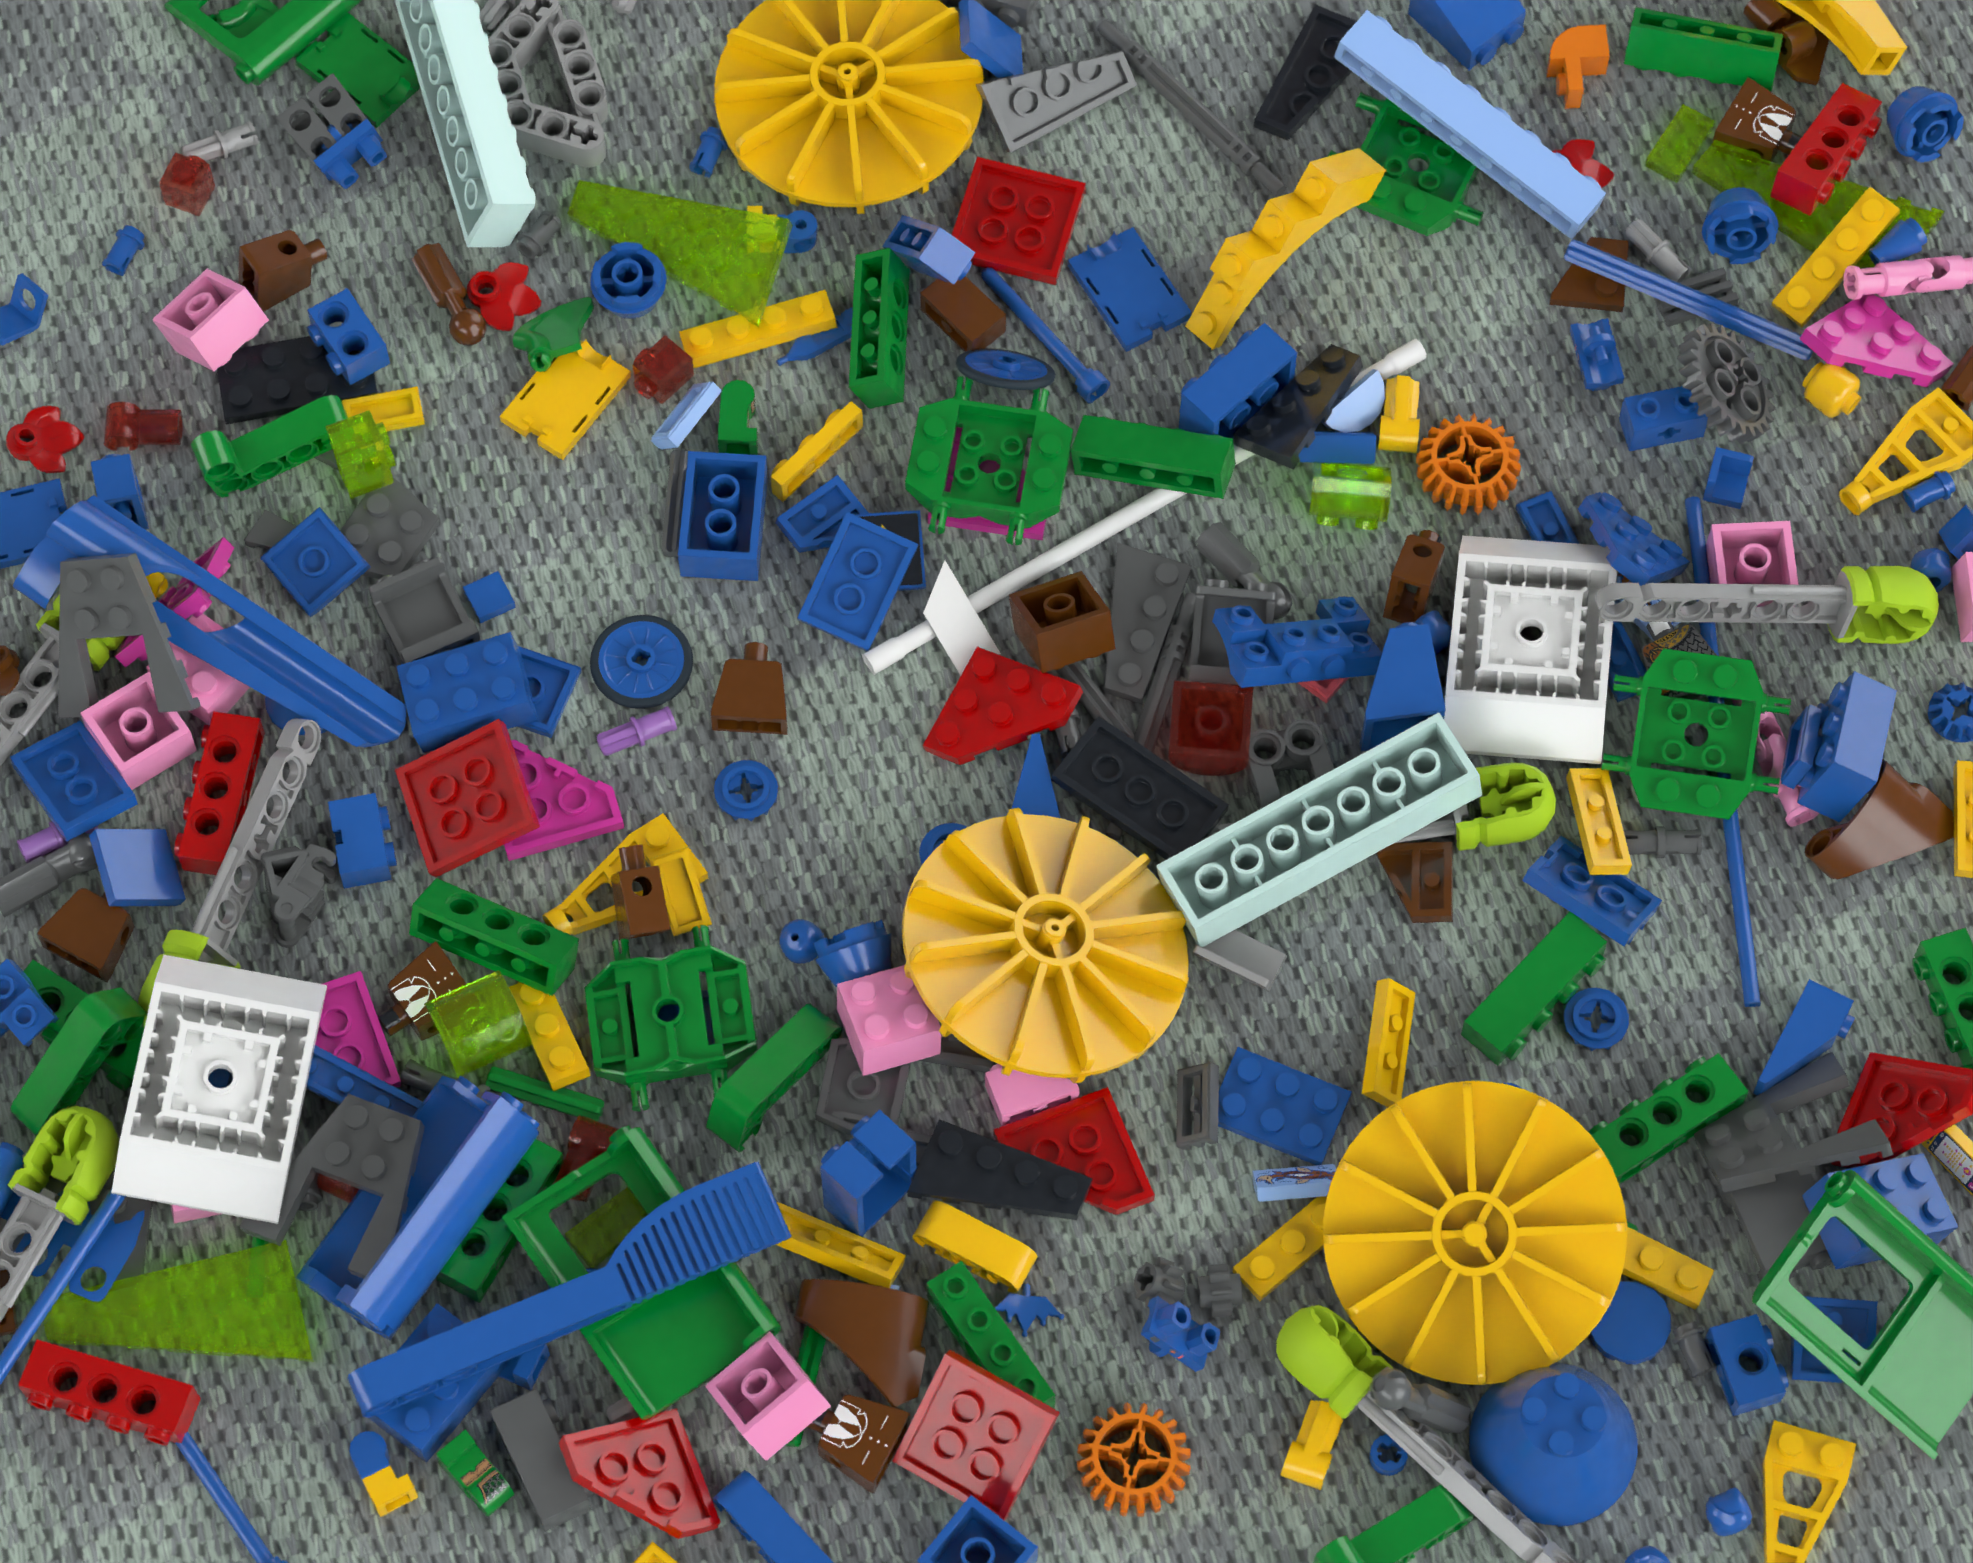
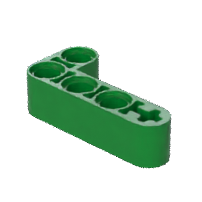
M329 395L310 402L232 441H229L221 431H207L197 436L191 442V448L204 480L219 497L225 498L229 496V492L240 489L241 492L257 486L347 442L353 436L354 430L340 398Z
M123 988L98 991L86 996L75 1007L14 1099L10 1111L37 1136L40 1129L51 1116L62 1109L73 1107L114 1045L130 1042L144 1032L145 1027L143 1023L148 1012Z
M806 1004L724 1082L712 1101L706 1128L736 1151L742 1152L745 1149L742 1145L752 1134L754 1136L758 1134L764 1114L829 1051L831 1040L839 1039L843 1027L812 1004Z
M1440 1484L1351 1540L1346 1535L1333 1540L1315 1555L1313 1563H1407L1416 1557L1414 1555L1415 1552L1423 1547L1428 1550L1468 1525L1474 1516L1470 1510Z

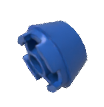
M1924 86L1911 87L1902 92L1891 104L1886 117L1887 126L1898 152L1903 156L1912 157L1917 162H1928L1940 157L1941 154L1938 150L1951 137L1955 141L1958 139L1964 121L1963 115L1958 111L1957 102L1951 95Z
M1732 188L1718 194L1711 202L1703 223L1702 237L1712 255L1716 252L1720 256L1727 257L1730 264L1751 263L1761 258L1760 252L1766 249L1770 243L1774 245L1778 231V220L1772 209L1756 191L1748 188Z
M623 242L611 246V251L603 255L598 261L596 260L591 273L590 285L594 297L602 306L621 318L635 319L648 314L655 307L665 290L667 276L663 263L655 254L644 249L643 245L639 243Z
M883 920L859 925L845 930L831 939L823 938L813 943L818 956L815 962L835 987L842 982L891 969V933L887 934Z

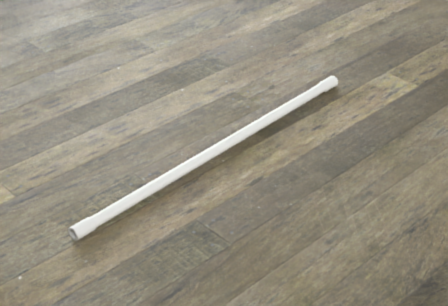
M1413 339L1388 353L1384 359L1359 372L1349 389L1372 369L1378 370L1384 381L1423 361L1427 357L1423 345L1419 340ZM1233 444L1236 460L1235 466L1255 455ZM1156 488L969 595L967 598L976 613H979L1187 493ZM928 620L898 637L890 638L862 654V658L872 674L875 675L937 636Z

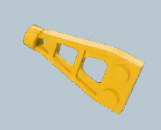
M1939 387L1910 407L1854 478V481L1839 491L1841 502L1854 515H1860L1874 503L1899 494L1903 490L1933 477L1936 471L1940 473L1947 471L1950 473L1962 468L1973 459V421ZM1923 430L1943 450V453L1930 460L1919 461L1906 448V443L1916 431ZM1891 455H1894L1910 471L1894 481H1890L1878 469Z
M664 813L630 833L561 904L543 914L542 917L545 924L569 935H576L616 921L615 905L597 912L593 911L586 899L588 895L604 883H609L612 887L611 876L622 871L619 848L643 845L645 860L651 866L649 859L686 848L688 845ZM688 847L700 884L708 879V872ZM643 890L634 893L642 896ZM566 915L570 916L573 921L569 922Z
M1776 1420L1773 1421L1762 1463L1764 1563L1805 1562L1848 1482L1856 1443ZM1791 1471L1820 1481L1821 1491L1811 1507L1803 1508L1786 1502L1783 1495V1477L1787 1472ZM1783 1515L1806 1522L1807 1528L1798 1547L1778 1542L1777 1532L1780 1516Z

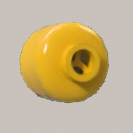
M1819 362L1811 369L1802 383V386L1805 388V400L1828 418H1834L1842 412L1849 415L1862 398L1857 394L1860 388L1859 378L1844 366L1839 367Z

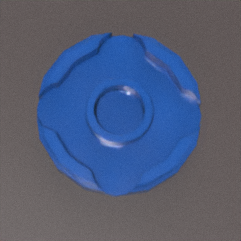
M1621 1281L1611 1304L1589 1336L1593 1345L1604 1357L1613 1361L1626 1362V1364H1639L1651 1360L1663 1349L1671 1332V1314L1665 1300L1654 1289L1639 1282Z

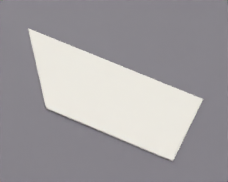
M944 561L923 614L961 676L976 647L998 655L1001 653L947 562Z

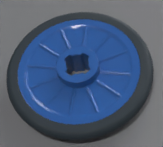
M977 349L966 351L956 359V367L964 376L976 382L997 388L1035 390L1047 387L1055 380V372L1050 365L1036 357L1020 352L1003 349Z
M652 615L629 616L608 626L597 638L590 657V670L598 689L611 701L634 709L656 707L676 697L687 684L693 668L692 649L683 632L671 622ZM642 656V658H646V665L641 666L636 663L637 657Z

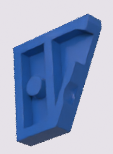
M836 475L777 517L775 523L796 550L801 553L830 548L842 523V515H845L846 512L866 514L868 511L839 475Z

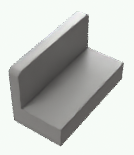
M1233 930L1204 947L1196 945L1193 951L1198 958L1268 992L1287 958L1286 954L1237 930Z

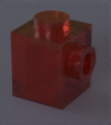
M176 152L159 181L165 205L196 216H200L215 188L210 164L198 156H185Z
M666 335L651 348L643 349L632 364L635 388L643 397L647 399L654 397L661 404L666 402L694 376L693 358Z

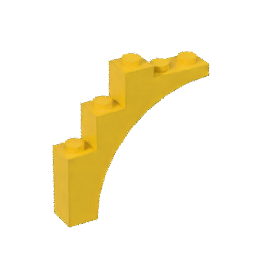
M1775 0L1803 17L1826 35L1846 55L1860 75H1890L1907 49V46L1875 0Z
M1360 148L1310 161L1293 193L1269 199L1251 231L1225 239L1210 267L1214 274L1185 327L1212 350L1222 346L1238 318L1273 273L1292 253L1322 227L1349 209L1369 201L1386 169Z

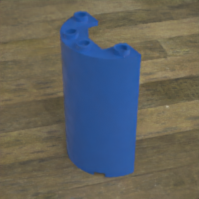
M442 1075L412 1117L423 1123L425 1126L415 1174L414 1177L411 1176L407 1192L409 1201L406 1214L402 1215L399 1231L364 1279L351 1274L347 1269L382 1199L380 1196L359 1189L295 1278L337 1308L339 1307L348 1313L357 1322L383 1338L391 1340L539 1135L537 1128L540 1124L531 1116L521 1111L524 1105L505 1091L500 1096L485 1091L481 1096L483 1100L476 1096L480 1089L466 1078L459 1076L455 1080Z

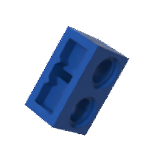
M348 288L307 310L311 325L306 327L309 336L317 347L324 346L328 352L326 359L336 376L342 373L349 385L390 364L385 342ZM335 322H342L341 325L336 327L329 326ZM355 350L362 351L357 355H348L350 352Z

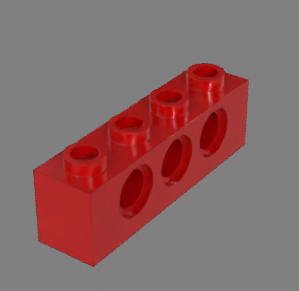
M1841 83L1778 169L1770 197L1809 216L1812 215L1820 203L1826 205L1835 188V181L1841 183L1849 171L1851 159L1857 161L1864 151L1867 137L1873 139L1876 136L1882 123V118L1878 117L1882 101Z
M213 711L210 725H204L201 735V748H204L201 761H195L192 772V783L195 784L193 796H187L184 803L183 819L186 820L184 833L177 834L174 845V855L179 858L183 871L210 875L217 874L248 806L265 735L260 718ZM223 755H235L229 762L218 761ZM214 791H227L226 794L220 798H210V795ZM208 826L218 827V829L210 835L200 834L201 831Z
M36 1339L18 1383V1387L28 1398L27 1403L38 1409L50 1411L52 1406L65 1409L69 1417L78 1421L89 1422L91 1418L105 1422L107 1428L113 1431L128 1434L131 1429L144 1433L145 1439L163 1446H167L169 1441L182 1443L201 1399L193 1385ZM72 1377L78 1378L77 1384L71 1390L60 1391L61 1385L65 1380ZM109 1389L117 1390L115 1397L111 1401L106 1403L99 1402L103 1392ZM156 1401V1405L151 1412L138 1414L139 1407L144 1402Z

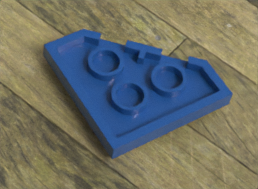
M1598 492L1585 497L1578 508L1580 514L1586 519L1591 517L1594 522L1590 527L1591 533L1599 546L1604 548L1608 546L1610 550L1606 557L1608 562L1632 583H1639L1640 586L1648 583H1661L1679 576L1685 571L1690 561L1682 556V549L1674 542L1667 539L1662 540L1651 532L1652 526L1638 516L1632 517L1621 509L1622 503L1617 498L1605 492Z

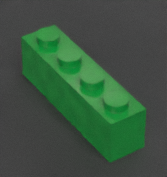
M1635 7L1624 64L1632 65L1640 70L1653 69L1669 72L1677 77L1691 76L1707 79L1714 84L1728 83L1743 86L1746 79L1750 78L1768 91H1772L1783 34Z
M1083 415L1071 447L1075 475L1224 499L1236 464L1232 438L1216 434L1207 435L1189 432L1179 428L1170 429L1151 426L1142 422L1133 423L1114 420L1104 416Z
M1569 911L1468 1016L1463 1023L1461 1035L1497 1066L1506 1057L1512 1061L1526 1046L1527 1041L1524 1038L1533 1029L1539 1033L1550 1022L1554 1015L1551 1010L1560 1001L1566 1005L1571 997L1578 992L1580 986L1577 982L1585 974L1593 977L1606 961L1603 954L1607 941Z

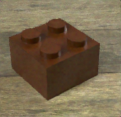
M1082 571L1009 594L1014 632L1042 673L1059 670L1066 665L1087 658H1095L1102 653L1116 649L1110 610Z

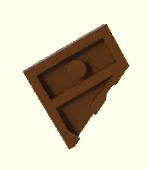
M1590 237L1586 243L1627 261L1629 244L1627 240ZM1572 263L1551 293L1549 305L1623 312L1625 285Z
M1452 842L1393 843L1376 853L1412 923L1453 922Z

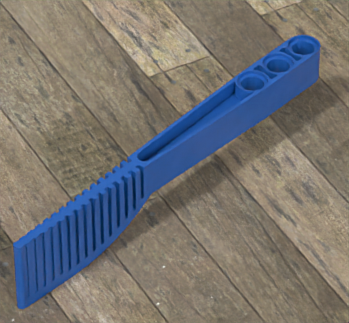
M757 1161L692 1187L658 1206L626 1235L615 1249L605 1267L368 1363L352 1371L347 1379L362 1416H376L630 1308L634 1303L639 1304L646 1298L647 1300L653 1298V1295H660L665 1290L674 1289L677 1285L681 1286L689 1280L692 1281L696 1277L704 1276L708 1272H713L720 1267H725L741 1258L769 1248L791 1238V1234L762 1168Z

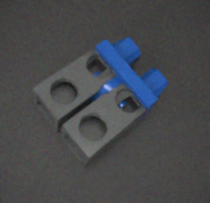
M332 73L306 93L330 125L326 127L303 97L278 115L276 119L329 181L333 179L342 188L347 189L359 177L352 167L355 162L364 157L372 167L383 161L387 154L381 144L383 139ZM330 89H334L332 92H330L328 95H326L323 99H321L322 95H323L326 91H328V90H330ZM304 112V114L292 122L295 115Z

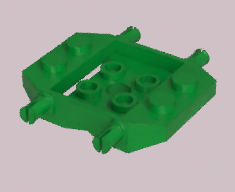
M1361 92L1355 107L1374 113L1375 121L1360 149L1386 169V172L1371 199L1355 207L1425 236L1449 228L1453 222L1456 223L1458 218L1478 227L1483 218L1484 211L1469 207L1463 201L1479 168L1444 141L1422 134L1414 127H1405L1398 124L1401 119L1428 130L1388 98L1379 100ZM1330 150L1328 156L1335 155L1338 153L1334 152L1333 150ZM1418 158L1426 161L1429 167L1424 171L1418 172L1412 170L1408 162Z
M960 376L957 378L954 397L919 408L905 480V489L932 514L928 527L932 533H936L938 520V534H943L947 517L961 519L981 516L997 524L1009 526L1006 542L1013 545L1015 531H1017L1015 545H1021L1024 528L1028 529L1060 512L1073 440V429L1046 411L1050 392L1045 388L1042 390L1041 401H1039L1040 388L1033 390L1031 408L1024 409L970 401L973 380L966 377L964 386V376ZM959 427L962 428L951 491L945 492L956 428ZM1028 438H1032L1021 502L1019 503L1016 501ZM986 460H993L999 464L1000 468L994 473H985L980 470L979 465Z
M1664 648L1644 676L1636 678L1615 674L1614 682L1628 683L1630 685L1614 683L1613 691L1636 693L1640 697L1632 755H1628V757L1604 753L1603 761L1618 762V764L1602 762L1601 770L1624 772L1625 775L1630 776L1642 808L1729 820L1749 793L1759 791L1778 795L1779 787L1766 786L1763 783L1779 785V777L1756 775L1752 770L1760 715L1765 714V712L1789 715L1790 708L1775 706L1774 704L1790 706L1791 698L1767 696V693L1763 692L1752 660ZM1662 690L1742 700L1741 706L1662 696L1661 693ZM1698 723L1707 729L1708 738L1703 745L1692 746L1686 742L1684 732L1689 725ZM1651 763L1731 774V779L1651 768Z
M700 925L702 940L698 926L692 928L694 948L680 950L663 958H630L628 939H620L621 948L618 939L612 941L614 961L609 962L584 987L594 1071L597 1077L626 1085L630 1088L633 1111H641L639 1096L643 1111L650 1108L646 1087L648 1083L709 1073L712 1078L713 1097H715L720 1089V1083L722 1086L728 1079L727 1073L729 1070L758 1050L746 963L740 958L711 946L709 927L706 925ZM699 972L706 973L715 1042L712 1045L708 1043ZM627 984H630L639 1057L635 1056ZM668 1004L678 1006L680 1011L674 1020L666 1022L658 1018V1013L663 1006Z

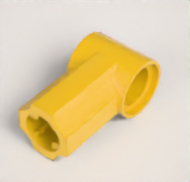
M1397 375L1386 381L1384 414L1380 418L1378 450L1407 453L1417 452L1420 419H1417L1419 382L1413 380L1410 376Z
M1310 1400L1296 1441L1293 1440L1290 1445L1280 1476L1321 1490L1325 1474L1333 1457L1331 1450L1343 1422L1342 1418L1329 1407V1402Z

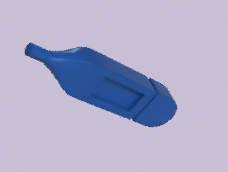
M853 307L845 310L841 315L835 316L837 328L798 337L788 353L776 360L778 366L788 361L812 359L851 338Z

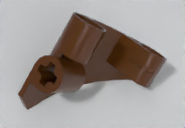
M1750 0L1743 10V14L1758 30L1783 34L1778 64L1794 81L1816 86L1819 82L1821 68L1830 39L1803 17L1775 0Z
M1882 759L1878 781L1868 791L1869 795L1857 813L1847 823L1816 833L1805 847V856L1830 879L1838 880L1954 838L1953 811L1928 788L1918 783L1908 782L1886 760Z
M829 1279L802 1280L794 1319L818 1332L846 1355L876 1386L892 1407L895 1408L918 1397L926 1358V1349L921 1346L929 1308L928 1300L900 1290L865 1283Z

